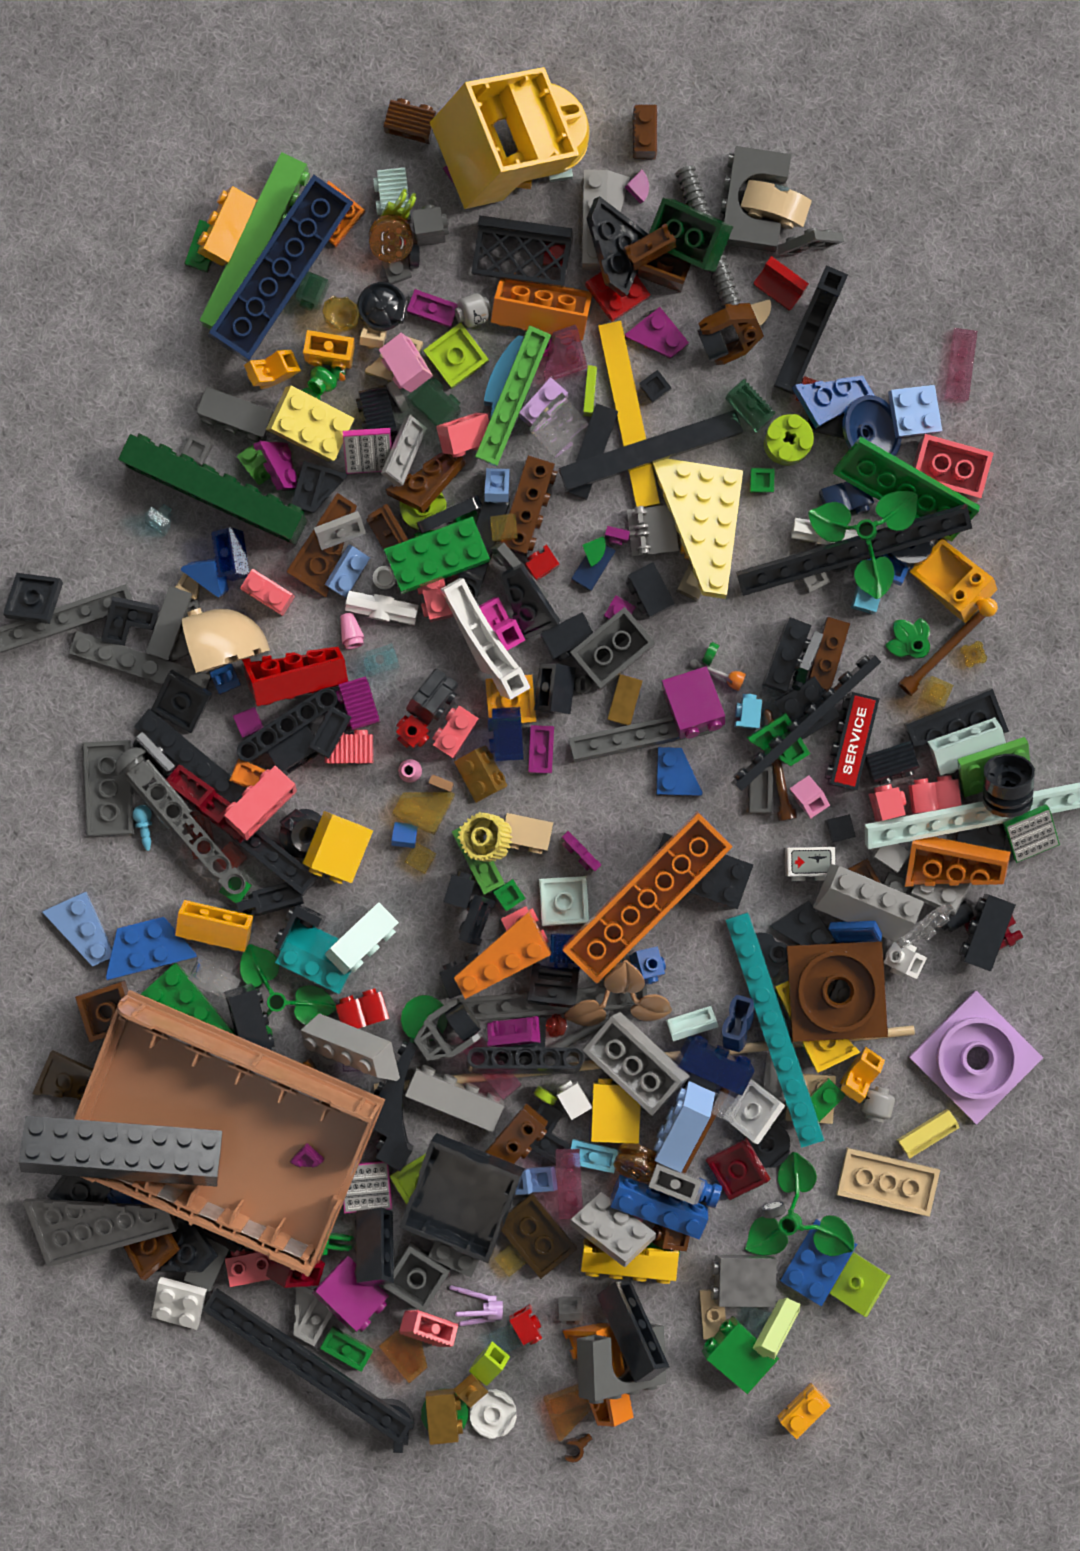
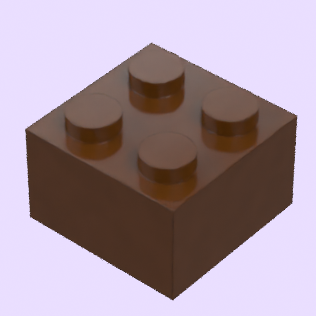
M125 980L75 997L89 1042L106 1037L117 1005L128 993Z

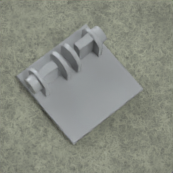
M667 505L647 508L638 506L627 510L632 556L679 551L675 521Z

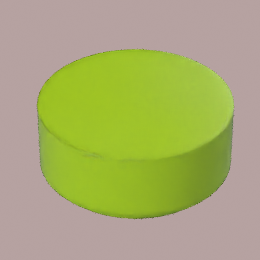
M537 1086L534 1091L536 1097L549 1105H554L558 1099L557 1096L541 1086Z

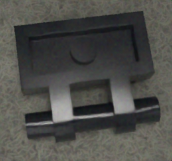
M815 631L811 640L806 639L802 650L805 655L799 656L794 669L796 670L792 678L794 681L792 688L799 691L802 685L806 683L824 634Z

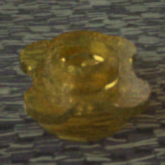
M975 641L970 646L963 645L960 649V652L964 654V664L967 667H973L976 663L983 664L987 661L983 643L980 641Z

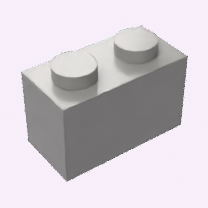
M657 1164L649 1187L694 1205L698 1204L706 1181L683 1172L680 1173L665 1165Z

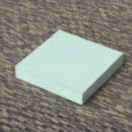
M586 876L539 879L542 926L586 924L589 921Z

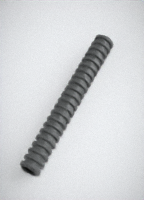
M689 165L680 168L675 175L679 178L678 184L682 185L680 190L684 191L682 195L686 198L685 204L712 216L709 214L710 208L706 207L708 203L704 200L703 188L699 186L701 182L697 180L698 174L694 172L696 170L695 166ZM722 254L716 271L709 270V273H712L711 279L715 281L713 285L717 287L716 293L720 295L718 297L719 301H722L720 305L725 309V304L737 305L740 303L741 298L737 296L739 292L735 290L736 283L732 282L734 278L730 276L729 263L725 262L727 257Z

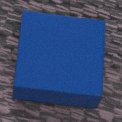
M395 822L391 846L415 848L418 824Z

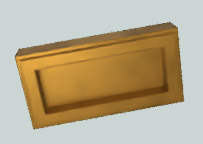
M620 674L607 720L624 725L631 724L643 680Z

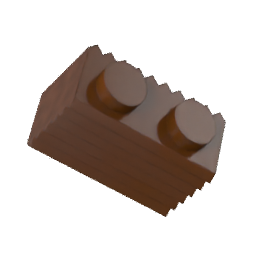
M398 98L397 101L390 100L383 126L384 132L430 144L433 134L430 121L436 116V111H433L431 106L420 104L419 107L410 105L408 100Z
M657 105L634 106L632 152L634 159H656Z

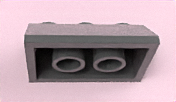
M624 607L570 653L585 674L601 691L653 648L655 642Z

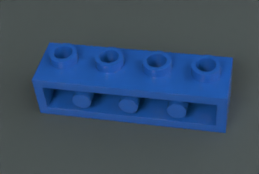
M620 1174L611 1193V1208L699 1240L708 1222V1206L700 1203L693 1205Z

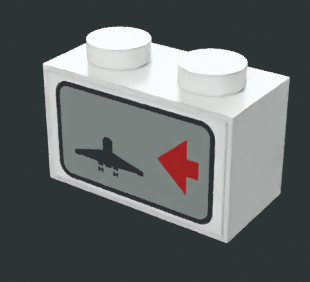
M835 847L785 848V876H791V881H806V876H815V881L825 880L830 865H835Z

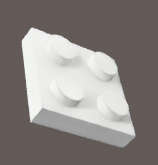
M749 1078L723 1118L752 1142L759 1144L785 1105Z
M160 1277L151 1318L197 1330L207 1289Z

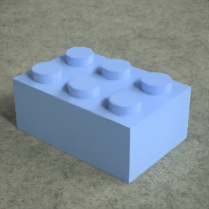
M690 1081L685 1089L681 1088L675 1100L677 1103L675 1107L671 1106L666 1117L667 1122L665 1125H661L656 1136L658 1139L653 1149L657 1151L656 1162L680 1173L682 1172L710 1119L715 1096L714 1092Z

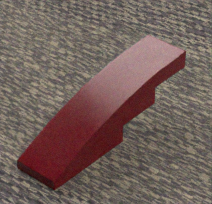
M179 764L166 781L186 802L241 843L244 838L226 822L224 816L227 807L231 803L217 794L214 788Z

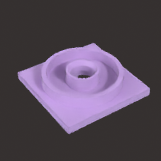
M976 990L909 1056L976 1125L1043 1059ZM974 1047H983L989 1055L987 1065L979 1070L972 1069L967 1063V1054Z

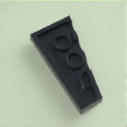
M992 688L904 724L913 746L928 745L930 740L992 718H996L1002 727L1003 733L1009 732Z

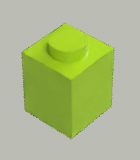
M492 1341L476 1357L469 1372L487 1386L504 1369L510 1356Z

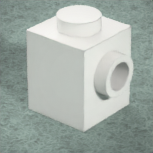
M570 1080L559 1087L560 1091L557 1092V1096L571 1120L592 1108L578 1081L572 1083Z

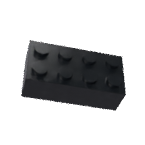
M663 832L662 835H661V838H660L658 847H657V849H656V852H657L673 835H670V834H667V833H664V832ZM725 854L689 892L738 909L754 864Z

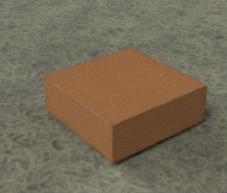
M431 775L429 784L448 792H452L454 787L453 782L435 775Z

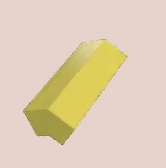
M946 1109L900 1137L897 1141L910 1159L960 1127L952 1113Z

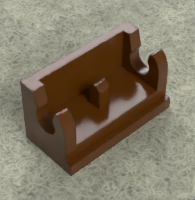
M664 224L658 230L635 243L625 246L623 251L634 270H637L676 248V239L673 234H670L667 224Z
M388 504L367 516L366 520L383 549L408 540Z

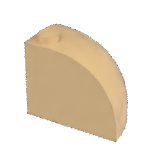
M201 608L187 612L188 617L182 618L186 643L196 673L212 670L270 651L267 639L260 627L251 618L240 612L228 609L202 612Z

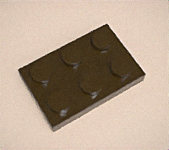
M533 1192L509 1211L502 1232L540 1279L577 1250L576 1245Z

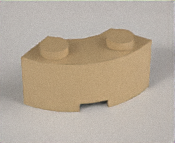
M755 180L748 181L740 207L746 210L750 217L755 219L767 218L781 223V227L786 229L804 227L812 200L790 189L788 191H780L774 187L775 184Z

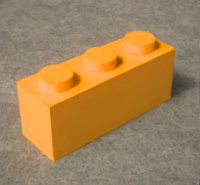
M234 186L226 191L223 190L217 199V203H219L217 211H213L207 221L210 226L207 232L204 231L198 240L200 247L197 253L220 266L227 264L257 200Z
M184 900L178 912L175 936L245 952L250 940L253 916Z

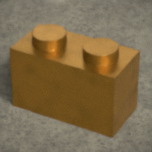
M454 1388L426 1391L425 1398L430 1445L456 1443L459 1441V1434H463L462 1419L458 1420L457 1410H461V1401L455 1395Z

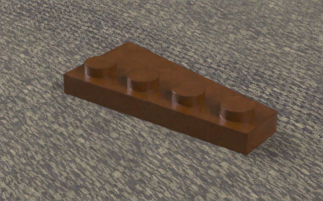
M337 493L315 527L354 513L357 505ZM313 529L286 572L326 598L329 587L325 583L338 563L345 542L321 550Z

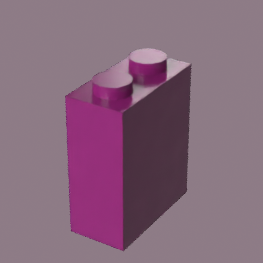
M707 666L662 680V690L680 739L685 737L691 739L698 736L701 732L707 730L716 731L725 725V713Z
M347 1256L319 1284L312 1294L352 1333L358 1330L362 1332L371 1323L369 1320L374 1312L379 1314L387 1305L385 1300L389 1295L379 1285L368 1287L357 1283L355 1276L356 1263Z

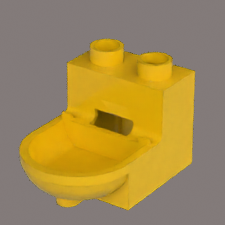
M545 67L465 82L430 121L464 209L503 201L522 182L560 174L572 169L585 155L589 142V123L583 106L568 90L550 82ZM506 119L519 151L509 157H506L494 127L496 122Z

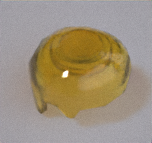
M333 295L324 302L322 312L325 323L330 329L337 332H346L358 324L359 311L357 305L347 296L337 298Z

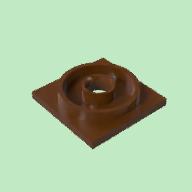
M882 942L786 946L792 1042L888 1037ZM837 979L846 982L850 989V995L843 1003L831 1001L827 994L828 985Z

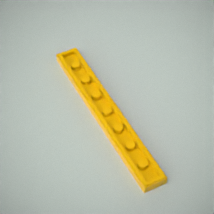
M616 321L598 325L615 408L618 411L617 418L623 446L645 440L646 435L622 322ZM652 464L629 471L636 507L644 506L645 508L659 505Z

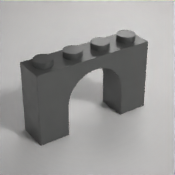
M736 146L734 153H729L727 167L731 168V174L725 178L724 190L728 191L727 199H722L720 213L724 214L723 222L734 227L726 245L776 252L781 223L757 220L746 215L739 205L738 192L749 180H764L786 184L792 154Z
M650 1323L665 1355L664 1326ZM595 1334L577 1338L579 1397L588 1399L589 1403L599 1404L603 1403V1399L606 1398L619 1399L622 1394L634 1395L638 1394L639 1390H655L658 1385L666 1384V1370L651 1381L635 1383L630 1374L629 1367H627L626 1371L617 1378L612 1367L611 1338Z

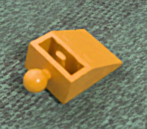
M943 538L932 548L928 559L922 562V564L913 567L910 571L934 597L964 623L978 610L985 617H991L997 612L998 605L995 600L990 598L998 590L994 578Z

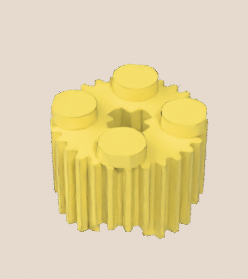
M479 812L475 816L472 815L471 819H467L468 822H464V825L459 827L461 831H458L460 834L458 839L461 841L460 844H463L461 848L465 849L464 853H467V856L471 859L491 862L496 861V859L500 860L507 855V848H510L509 844L512 843L510 841L512 831L509 823L504 822V819L499 816Z

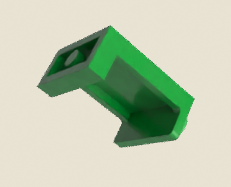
M734 1316L721 1324L717 1334L709 1338L702 1349L705 1358L747 1395L779 1360L778 1356H776L775 1360L768 1356L762 1357L754 1350L753 1346L757 1338L741 1325Z

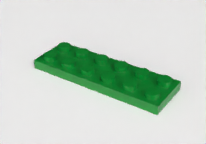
M861 436L834 468V475L878 500L889 493L897 491L916 493L918 500L915 519L963 504L967 505L971 520L979 512L980 505ZM959 533L944 538L952 542Z

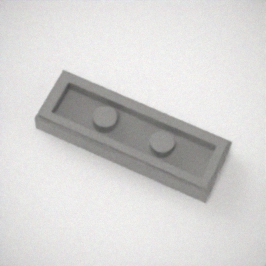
M411 415L405 416L381 472L384 477L397 487L404 484L427 430L423 424Z

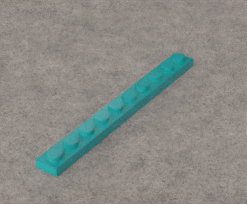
M747 912L727 919L726 923L751 998L754 1001V1007L801 1148L822 1142L825 1139L750 915Z

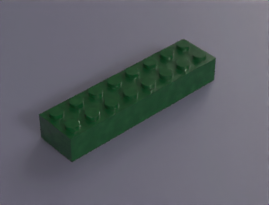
M138 433L137 437L132 434L129 435L118 458L125 467L296 546L308 521L304 516V512L298 506L291 503L285 506L278 497L269 493L266 496L261 495L262 493L258 491V488L248 483L242 486L235 477L226 473L220 476L215 471V468L204 463L202 466H199L193 458L183 453L179 457L176 455L177 453L173 452L172 448L161 443L159 446H156L150 438Z

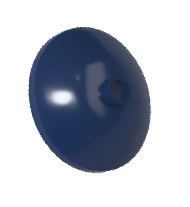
M865 395L855 399L847 407L843 417V434L849 449L861 436L896 456L902 437L895 438L890 405L880 397Z

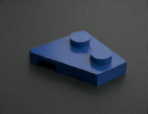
M658 747L656 794L702 796V790L682 748Z

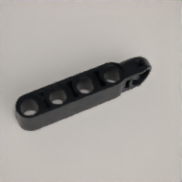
M510 498L508 502L501 503L485 502L484 500L476 524L490 560L493 554L490 549L497 542L510 504ZM490 562L460 572L458 579L464 578L475 601Z

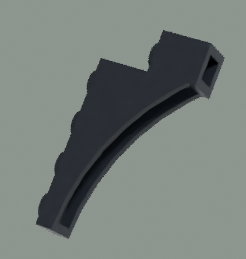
M826 265L774 387L795 395L792 387L800 384L848 274Z
M410 1037L408 1042L403 1041L397 1051V1054L400 1055L396 1061L400 1078L397 1081L386 1079L384 1083L380 1081L373 1093L385 1099L374 1126L375 1131L386 1136L385 1138L381 1136L375 1146V1149L378 1150L376 1158L399 1171L402 1170L413 1151V1145L409 1143L403 1117L405 1077L411 1059L418 1047L414 1042L415 1039Z

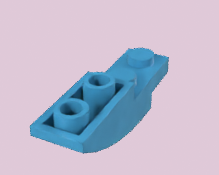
M518 335L509 344L490 376L485 392L484 405L492 406L491 416L517 356L523 336Z

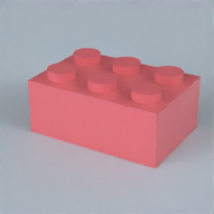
M924 434L920 439L913 467L976 503L982 498L994 453Z

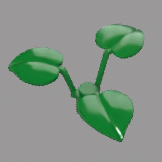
M910 491L889 493L883 496L876 505V513L883 519L874 522L864 519L854 526H848L851 522V513L842 503L830 502L810 510L808 514L811 525L824 540L838 542L844 539L846 530H856L859 538L866 541L871 560H863L857 565L854 573L855 581L864 592L873 598L880 599L883 597L893 583L894 567L892 562L886 557L875 559L871 540L877 534L876 527L885 522L888 528L894 531H902L910 527L916 517L918 495Z
M249 944L241 957L240 973L247 985L252 983L254 987H258L264 983L270 994L266 1001L269 1008L266 1012L268 1017L273 1011L283 1010L286 1005H296L294 1009L295 1017L301 1023L307 1025L318 1014L328 1016L336 1010V1004L332 997L321 988L313 985L300 987L295 994L296 1001L286 1000L283 994L274 993L267 980L274 979L279 972L280 966L275 963L277 957L269 950L253 944ZM266 1026L268 1034H273L272 1029Z
M790 1153L781 1164L778 1172V1182L781 1189L787 1193L795 1191L788 1214L781 1218L779 1223L775 1218H765L763 1216L757 1218L751 1225L745 1249L758 1255L778 1254L786 1248L788 1244L787 1236L793 1235L798 1230L816 1229L818 1231L814 1234L813 1240L816 1248L821 1253L828 1256H837L853 1252L854 1238L852 1231L841 1218L834 1215H826L821 1219L820 1226L802 1225L801 1217L794 1213L800 1192L810 1191L817 1181L815 1168L799 1153Z

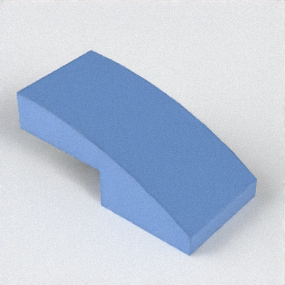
M555 1166L525 1168L515 1195L558 1190Z

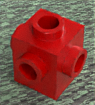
M412 714L409 718L405 715L396 725L398 727L396 733L400 735L397 740L406 748L410 745L414 749L417 746L421 748L430 738L428 736L430 731L426 728L428 725L420 721L418 717L415 718ZM412 726L417 729L415 735L408 734V729Z

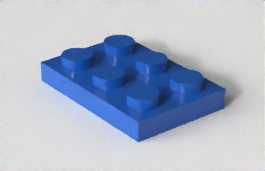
M816 1219L813 1225L820 1226L821 1221ZM810 1229L780 1281L822 1307L853 1252L837 1256H828L821 1253L816 1248L813 1240L814 1234L818 1230ZM854 1242V1250H855L856 1246L858 1245V1244L855 1243V1242Z

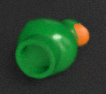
M316 366L310 371V380L307 382V385L316 395L331 392L336 388L338 380L345 381L346 370H341V367H331L329 371L322 366Z

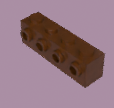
M529 455L500 542L505 543L512 552L527 556L528 551L533 552L537 538H534L533 535L535 529L540 530L544 516L540 515L542 506L547 507L551 496L550 493H547L549 484L554 485L558 471L554 470L555 463Z
M525 1104L485 1152L515 1164L520 1157L525 1159L532 1150L530 1145L534 1140L539 1142L547 1133L545 1127L548 1121L528 1104Z

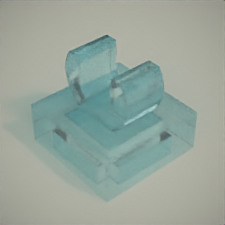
M165 504L161 506L159 511L151 507L146 513L145 524L165 536L170 530L171 520L169 517L171 516L170 512L172 509Z

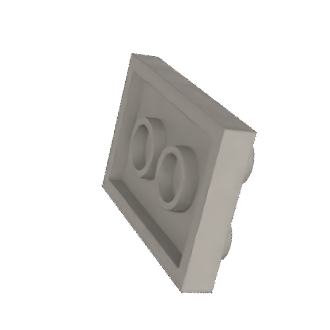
M600 1192L570 1220V1226L623 1267H626L655 1239L656 1233L633 1215L611 1208V1199Z

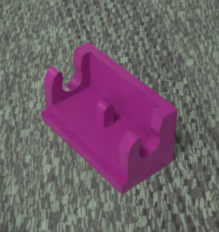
M538 1016L493 1021L487 1025V1046L506 1047L540 1043Z

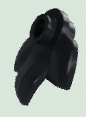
M756 933L770 977L773 978L778 974L780 966L787 963V945L782 942H776L771 934ZM774 951H782V958H776L774 956Z

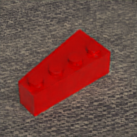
M339 647L308 650L306 655H300L295 652L286 653L284 658L272 659L271 655L262 656V661L251 662L250 658L242 659L246 681L257 707L349 682L345 659Z

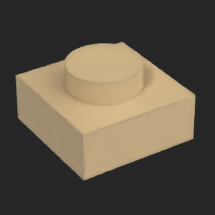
M364 324L360 336V345L369 348H382L386 340L387 331H376Z

